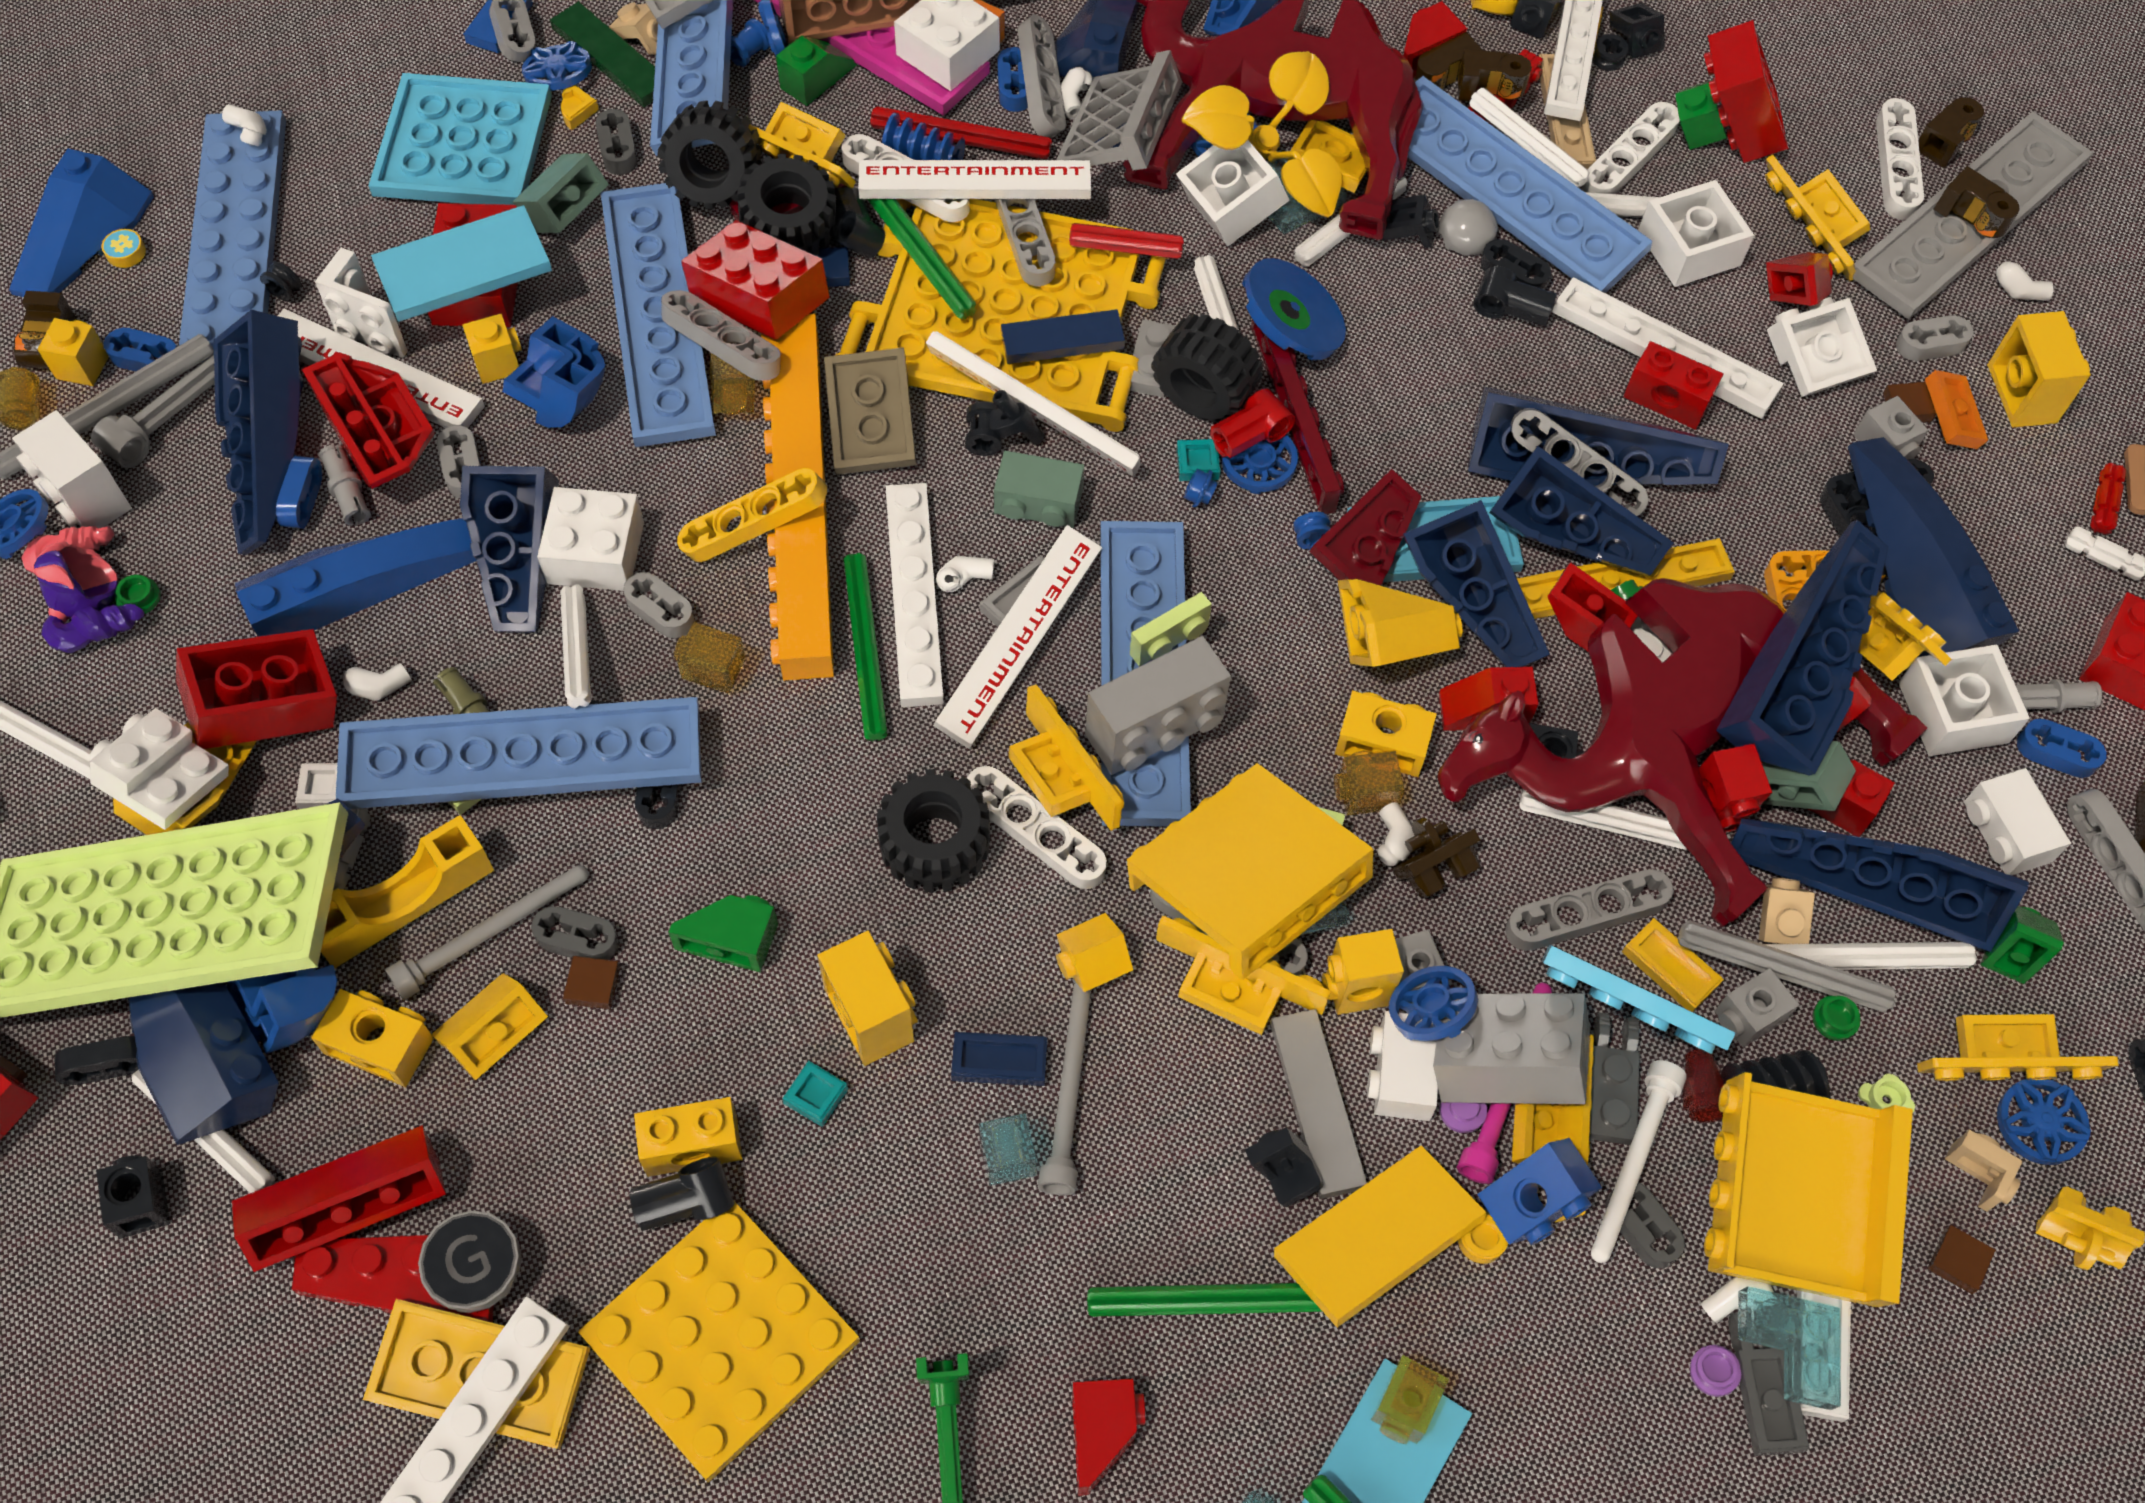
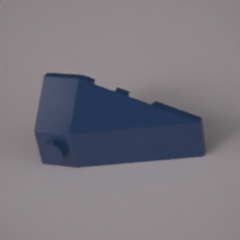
M1088 0L1054 42L1059 76L1065 77L1068 71L1075 67H1081L1083 70L1088 71L1092 76V80L1097 76L1121 72L1140 2L1136 0Z
M1539 446L1527 458L1489 512L1524 538L1647 577L1653 573L1674 543Z
M462 466L460 509L463 520L467 523L472 541L470 543L473 557L477 560L482 578L483 594L493 631L496 633H538L546 580L537 556L554 487H559V479L545 466Z
M1482 500L1403 533L1419 573L1448 605L1454 606L1455 613L1459 614L1465 624L1504 667H1523L1550 655Z

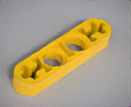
M810 468L798 469L690 521L680 530L677 537V545L693 561H707L816 509L826 498L827 485ZM777 499V505L774 510L769 514L762 515L764 506L770 500ZM741 516L739 526L733 531L727 532L729 522L735 517Z

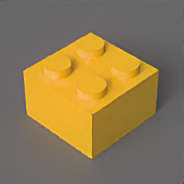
M2064 311L2018 315L1987 364L2012 428L2058 423L2091 376L2088 361L2083 358L2076 341L2075 330L2070 327Z
M869 930L817 954L824 990L864 1066L914 1042L912 1025L918 1023L912 1007L916 1006L906 982L903 980L897 983L892 972V968L895 965L884 942L876 945Z

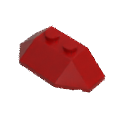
M341 352L302 369L336 435L345 447L364 482L371 489L412 470L435 435V432L398 372L369 362L354 360L352 356Z

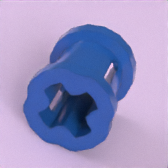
M754 18L748 20L743 30L735 36H731L730 59L737 66L745 67L750 62V57L759 50L770 48L767 36L768 31L759 20Z

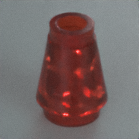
M1702 1049L1692 1050L1685 1055L1687 1079L1683 1091V1108L1689 1112V1117L1696 1122L1709 1123L1723 1119V1112L1719 1110L1718 1101L1724 1082L1714 1060L1713 1052L1711 1054Z

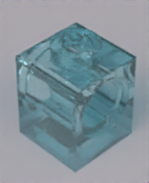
M1026 1113L979 1123V1141L989 1186L1036 1176V1156Z

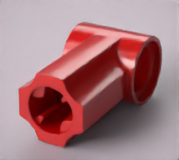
M1266 388L1253 394L1247 400L1242 410L1211 426L1210 436L1219 454L1223 458L1226 456L1232 458L1264 439L1268 442L1280 440L1292 429L1296 419L1271 390Z

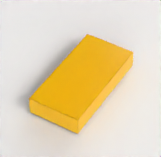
M1655 918L1622 950V953L1681 1006L1691 1012H1694L1724 980L1689 948L1681 946L1678 943V938Z

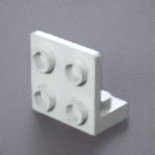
M341 247L315 281L335 332L352 340L370 345L373 349L383 354L391 353L404 358L408 350L391 305L371 295L355 252Z

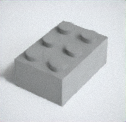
M1201 636L1088 692L1085 735L1111 775L1123 769L1126 771L1136 769L1146 761L1147 757L1160 750L1164 752L1173 750L1186 737L1198 731L1204 733L1215 728L1224 717L1231 675L1204 636Z
M1585 993L1477 994L1478 1004L1476 1011L1470 1021L1461 1028V1033L1453 1038L1445 1037L1436 1040L1433 1067L1441 1102L1586 1104L1590 1025ZM1447 1017L1441 1019L1442 1023L1450 1021Z

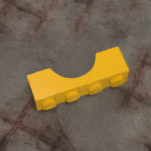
M462 816L455 817L420 838L417 851L412 859L387 880L361 890L349 891L337 888L333 891L321 953L329 964L334 966V969L494 871L483 847Z

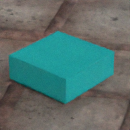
M1212 439L1177 440L1176 452L1179 481H1190L1197 468L1206 473L1211 470L1213 472L1211 480H1219V453L1215 449Z
M808 1060L782 1100L784 1105L823 1128L849 1088L846 1082Z

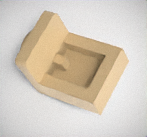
M635 2L625 5L618 11V18L609 28L622 39L638 38L649 55H656L658 33L656 18L647 4L636 5Z
M1773 877L1772 885H1767L1768 888L1762 893L1764 896L1758 940L1780 944H1809L1815 893L1800 888V880Z
M1968 1130L1951 1145L1945 1157V1160L1988 1185L1978 1204V1207L1986 1212L2000 1202L2005 1205L2008 1204L2020 1186L2021 1180L2015 1176L2023 1161L2002 1149L1996 1140L1987 1135Z

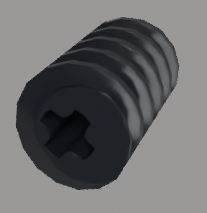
M1808 1050L1796 1051L1794 1055L1790 1053L1779 1054L1776 1059L1770 1056L1763 1057L1758 1062L1755 1060L1743 1061L1741 1065L1736 1063L1726 1064L1720 1075V1089L1726 1084V1080L1746 1072L1752 1074V1082L1831 1099L1825 1067L1819 1058Z

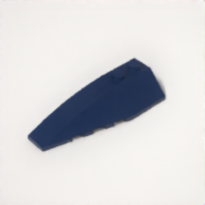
M252 309L214 339L215 415L217 425L225 426L227 439H223L220 446L222 457L230 458L231 469L226 475L227 489L236 493L237 500L231 507L238 554L247 555L266 543L276 519L277 499L289 464L294 456L298 433L300 393L303 388V377L299 374V356L302 349V341L298 337V321Z
M1484 386L1474 424L1467 470L1510 481L1513 479L1532 453L1519 444L1511 432V421L1514 415L1525 408H1534L1541 411L1637 480L1641 485L1718 484L1729 444L1638 420ZM1534 417L1531 421L1521 420L1520 426L1523 428L1521 436L1525 438L1530 433L1535 435L1542 441L1538 445L1542 449L1546 440L1557 432V430L1551 427L1548 435H1546L1537 427L1536 424L1539 420L1537 417ZM1559 440L1551 448V455L1560 462L1570 460L1574 454V445L1568 440ZM1600 463L1591 464L1584 472V479L1594 486L1602 484L1607 477V469ZM1616 475L1613 485H1617L1616 483L1620 481L1622 477Z
M1884 437L1852 442L1848 446L1859 492L1865 494L1868 499L1869 509L1865 511L1868 526L1875 527L1877 537L1888 546L1885 567L1889 579L1884 582L1887 595L1902 609L1905 608L1912 613L1924 626L1928 625L1946 641L1941 647L1945 653L1991 645L1999 646L2018 633L2019 629L1980 554L1959 521L1934 488ZM1924 650L1918 657L1930 654Z
M1858 520L1851 522L1798 592L1753 662L1716 730L1735 747L1755 743L1762 762L1809 776L1815 774L1851 706L1854 692L1849 690L1853 672L1859 671L1863 656L1858 653L1862 634L1869 631L1872 616L1868 615L1871 597L1876 596L1878 593L1888 546Z
M1742 818L1731 841V844L1749 865L1788 879L1800 880V883L1989 952L1992 951L2029 887L2028 881L1938 849L1851 836L1834 831L1787 823Z
M224 982L128 997L132 1033H134L137 1047L136 1059L138 1069L176 1145L271 1113L279 1082Z

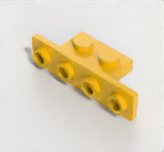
M780 102L765 131L751 124L749 125L750 131L757 129L759 139L756 143L762 145V152L770 157L778 159V154H786L787 158H794V155L803 156L804 162L807 163L809 160H813L818 163V170L825 169L829 174V181H833L835 188L838 187L839 183L850 188L854 187L856 181L843 168L831 163L846 136L839 128L783 102Z
M1773 154L1766 158L1769 172L1765 174V178L1771 189L1776 194L1782 191L1787 198L1784 202L1791 216L1795 220L1802 218L1807 225L1805 232L1815 247L1822 245L1827 251L1833 272L1836 275L1842 272L1849 282L1854 280L1852 278L1856 272L1855 265L1843 247L1871 230L1868 220L1829 169L1798 188Z
M1878 590L1877 595L1871 597L1869 605L1871 609L1868 611V615L1872 616L1869 631L1862 634L1858 653L1862 654L1863 658L1891 681L1902 671L1906 670L1924 650L1945 666L1952 660L1941 649L1946 641L1928 625L1924 626L1912 613L1905 608L1902 609L1886 593H1881Z
M1037 684L1029 686L1027 688L1026 715L1039 732V735L1010 745L1009 759L1050 817L1090 802L1111 831L1119 828L1121 811L1124 808V799L1120 789L1115 784L1111 785L1104 776L1097 758L1093 754L1089 755L1079 741L1076 730L1073 726L1066 725L1058 714L1053 699L1049 696L1046 697Z
M1166 916L1161 917L1158 923L1156 940L1195 958L1179 990V998L1260 1035L1263 1034L1280 997L1308 1010L1316 1009L1317 1014H1323L1331 992L1324 988L1323 984L1317 979L1308 975L1297 976L1281 969L1280 964L1270 958L1242 980L1230 970L1229 952L1210 936L1199 932L1187 920L1181 918L1170 919Z
M2054 1014L1961 1015L1956 1017L1960 1058H1932L1917 1063L1918 1073H1934L1936 1081L1965 1079L1964 1073H1980L1981 1080L1984 1081L2006 1080L2011 1078L2010 1072H2026L2027 1080L2057 1078L2056 1072H2072V1079L2091 1080L2103 1078V1070L2119 1066L2117 1056L2060 1057Z
M1590 1034L1586 1104L1515 1103L1512 1162L1520 1164L1547 1143L1570 1138L1588 1165L1590 1153V1112L1592 1108V1067L1594 1064V1036ZM1586 1210L1581 1214L1577 1215L1576 1217L1583 1216L1586 1213ZM1563 1215L1555 1222L1564 1221L1566 1218Z

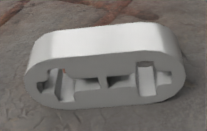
M493 0L489 14L501 53L511 61H525L531 55V50H533L535 45V35L524 0ZM502 5H507L509 11H514L511 20L507 9L501 8ZM513 33H515L517 42L523 44V47H518L516 42L511 41Z
M1950 315L1912 321L1903 327L1895 345L1900 355L1912 361L1953 356L1962 353L1973 337L1974 330L1969 321L1959 316Z
M452 425L442 430L438 435L437 448L447 487L454 497L460 498L461 477L459 470H462V466L482 465L478 447L471 430L465 426ZM462 442L460 445L462 454L455 455L453 450L454 443Z
M636 573L624 583L623 591L626 602L633 613L669 638H679L690 633L694 627L695 619L691 604L685 597L651 573ZM640 590L646 593L651 590L654 601L643 594L637 598L636 592ZM664 609L675 616L681 612L682 619L671 618L668 621Z

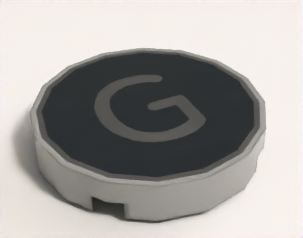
M467 1211L451 1215L434 1227L422 1245L418 1266L421 1282L434 1301L457 1312L472 1313L490 1308L507 1296L513 1287V1281L517 1276V1272L520 1271L522 1257L519 1241L504 1221L491 1213Z

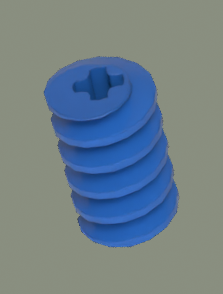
M892 113L889 117L882 137L884 145L913 160H963L965 152L964 137L955 146L953 145L954 135L951 132H947L941 141L940 128L934 127L927 136L926 123L920 122L915 131H913L912 118L907 117L902 125L899 126L900 116L898 113Z

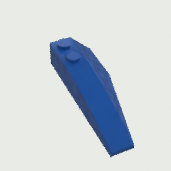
M463 518L315 549L235 583V587L247 618L259 637L308 629L317 630L477 560L473 557L470 543L472 541L467 523Z

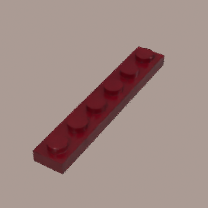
M1252 319L1251 329L1276 397L1295 416V424L1289 432L1296 446L1298 457L1318 511L1325 514L1336 513L1339 496L1344 494L1343 479L1339 471L1334 472L1330 444L1327 439L1321 438L1317 410L1315 407H1310L1307 401L1308 391L1303 375L1298 376L1295 369L1296 358L1294 349L1288 347L1284 350L1276 345L1260 330Z

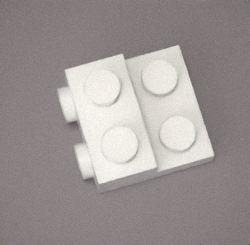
M1832 297L1825 298L1819 304L1809 306L1810 310L1799 313L1798 308L1788 310L1775 317L1777 323L1767 329L1780 365L1789 363L1801 397L1868 376L1877 371L1850 298L1833 302Z
M156 708L146 716L139 713L133 715L124 725L120 737L113 742L106 739L100 741L93 748L89 757L90 782L93 786L164 830L227 778L229 770L227 763L192 742V730Z

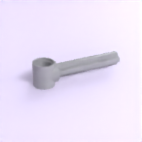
M214 354L132 418L127 415H123L120 418L112 415L100 420L92 431V443L124 468H133L139 465L147 457L150 450L148 435L215 383Z

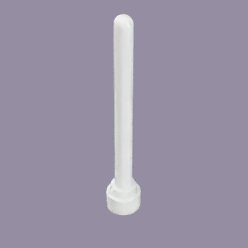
M1657 1060L1650 1064L1645 1078L1646 1092L1649 1097L1591 1249V1256L1598 1263H1605L1611 1257L1666 1105L1682 1093L1687 1074L1674 1063Z

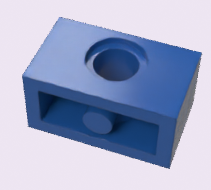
M1567 1138L1547 1143L1477 1195L1509 1245L1528 1240L1530 1245H1534L1555 1232L1552 1223L1563 1215L1566 1220H1569L1587 1210L1592 1205L1588 1198L1602 1189L1571 1139ZM1539 1185L1546 1192V1206L1538 1198L1537 1189Z

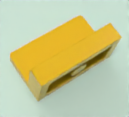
M503 973L434 1031L432 1036L451 1053L474 1080H477L548 1016L521 983Z

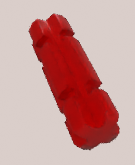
M2107 463L2104 469L2100 471V486L2097 487L2093 508L2095 515H2092L2090 524L2093 532L2109 535L2117 527L2118 514L2116 512L2120 510L2124 488L2122 482H2125L2126 469L2123 465Z

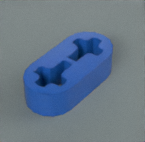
M1006 48L1000 52L997 59L999 102L1004 109L1019 112L1028 108L1020 48ZM1011 65H1017L1018 71H1011ZM1011 87H1018L1019 94H1012Z
M131 328L115 329L105 337L103 342L104 349L115 366L135 372L155 361L153 357L160 358L177 347L173 340L167 337Z
M294 456L292 458L276 503V519L280 526L304 529L307 526L322 481V465L318 458Z
M2032 720L2017 737V747L2025 758L2074 777H2090L2106 760V749L2097 738L2050 720ZM2035 735H2039L2042 737V743L2045 746H2041L2038 744V737H2036ZM2078 750L2085 753L2084 759H2086L2088 762L2081 760V753H2079Z

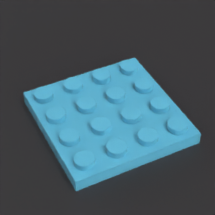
M402 73L368 185L372 196L463 204L514 205L513 201L530 183L552 97L550 86L539 83Z
M1552 945L1548 946L1542 962L1549 966L1546 973L1549 977L1574 989L1580 980L1592 986L1588 994L1593 998L1618 1010L1621 1009L1624 1002L1635 1006L1631 1013L1633 1016L1666 1032L1669 1024L1677 1026L1674 1035L1712 1054L1715 1046L1728 1051L1736 1034L1719 1024Z

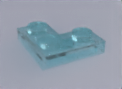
M1749 1286L1738 1291V1340L1784 1350V1400L1826 1410L1840 1407V1308Z

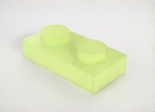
M1200 592L1131 632L1130 656L1140 667L1146 662L1170 652L1175 645L1185 639H1196L1209 626L1212 603Z

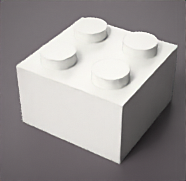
M920 0L894 21L896 55L950 91L1000 51L999 17L973 0Z
M1249 140L1234 150H1224L1213 145L1176 173L1189 200L1227 246L1231 245L1290 201L1277 173Z
M1716 180L1650 200L1638 229L1639 232L1653 241L1650 251L1674 287L1741 266L1754 238L1753 232Z
M57 410L12 437L22 452L16 459L31 478L38 476L32 482L48 502L52 500L54 504L60 503L55 508L70 527L78 523L80 527L96 526L97 528H102L132 509L103 461Z
M554 487L537 556L546 583L563 586L578 584L586 588L623 591L624 583L634 572L644 525L637 494Z
M1998 645L1947 652L1946 654L1952 660L1946 666L1932 655L1917 657L1899 681V686L1911 715L1917 716L1927 727L1920 737L1928 756L2008 744L2030 719Z

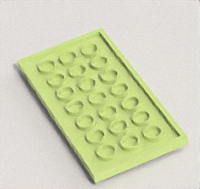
M339 802L2 859L0 865V1018L317 968L348 812Z

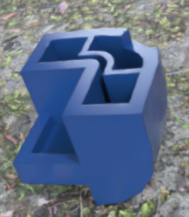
M552 316L530 335L527 360L504 379L502 392L537 411L535 423L548 428L563 427L593 401L603 382L606 364H604V359L598 351L599 343L587 334Z
M330 965L317 970L316 968L229 981L227 988L256 1041L262 1042L265 1054L292 1046L315 1031L332 1002L337 978L334 966Z

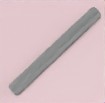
M1691 920L1682 924L1679 930L1678 943L1683 947L1759 972H1764L1771 968L1780 979L1832 996H1844L1856 1004L1880 1012H1886L1894 1006L1896 991L1891 986Z

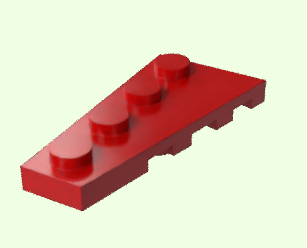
M429 1235L335 1239L295 1255L292 1290L298 1295L356 1307L360 1305L380 1309L390 1314L395 1300L399 1299L493 1323L494 1305L472 1313L457 1312L437 1303L429 1295L421 1282L418 1266L422 1245Z

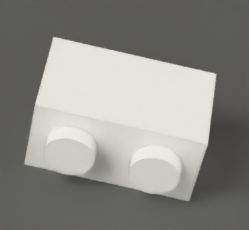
M2026 768L1980 782L1964 801L1970 821L1979 828L1988 844L1991 857L1996 863L2000 864L2005 874L2012 876L2052 863L2071 844Z
M1385 1011L1380 1027H1372L1370 1054H1377L1378 1059L1377 1070L1369 1071L1367 1098L1375 1099L1374 1115L1430 1121L1437 1107L1438 1085L1433 1067L1436 1040L1420 1041L1413 1039L1411 1041L1406 1039L1395 1027L1389 1011ZM1399 1012L1400 1019L1405 1022L1408 1013Z

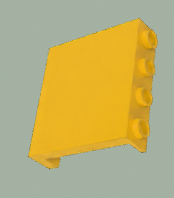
M1256 763L1243 774L1241 773L1233 777L1227 786L1212 797L1203 799L1197 808L1181 820L1172 822L1162 834L1147 845L1138 847L1127 859L1130 889L1136 891L1146 884L1229 952L1230 970L1240 979L1244 980L1373 878V848Z
M1746 1072L1726 1080V1084L1723 1085L1720 1091L1718 1101L1719 1110L1723 1112L1722 1130L1718 1133L1714 1143V1157L1716 1160H1719L1717 1179L1713 1181L1709 1192V1204L1711 1208H1714L1713 1221L1704 1242V1252L1709 1257L1708 1271L1872 1307L1899 1304L1913 1109L1893 1105L1880 1110L1752 1082V1074Z

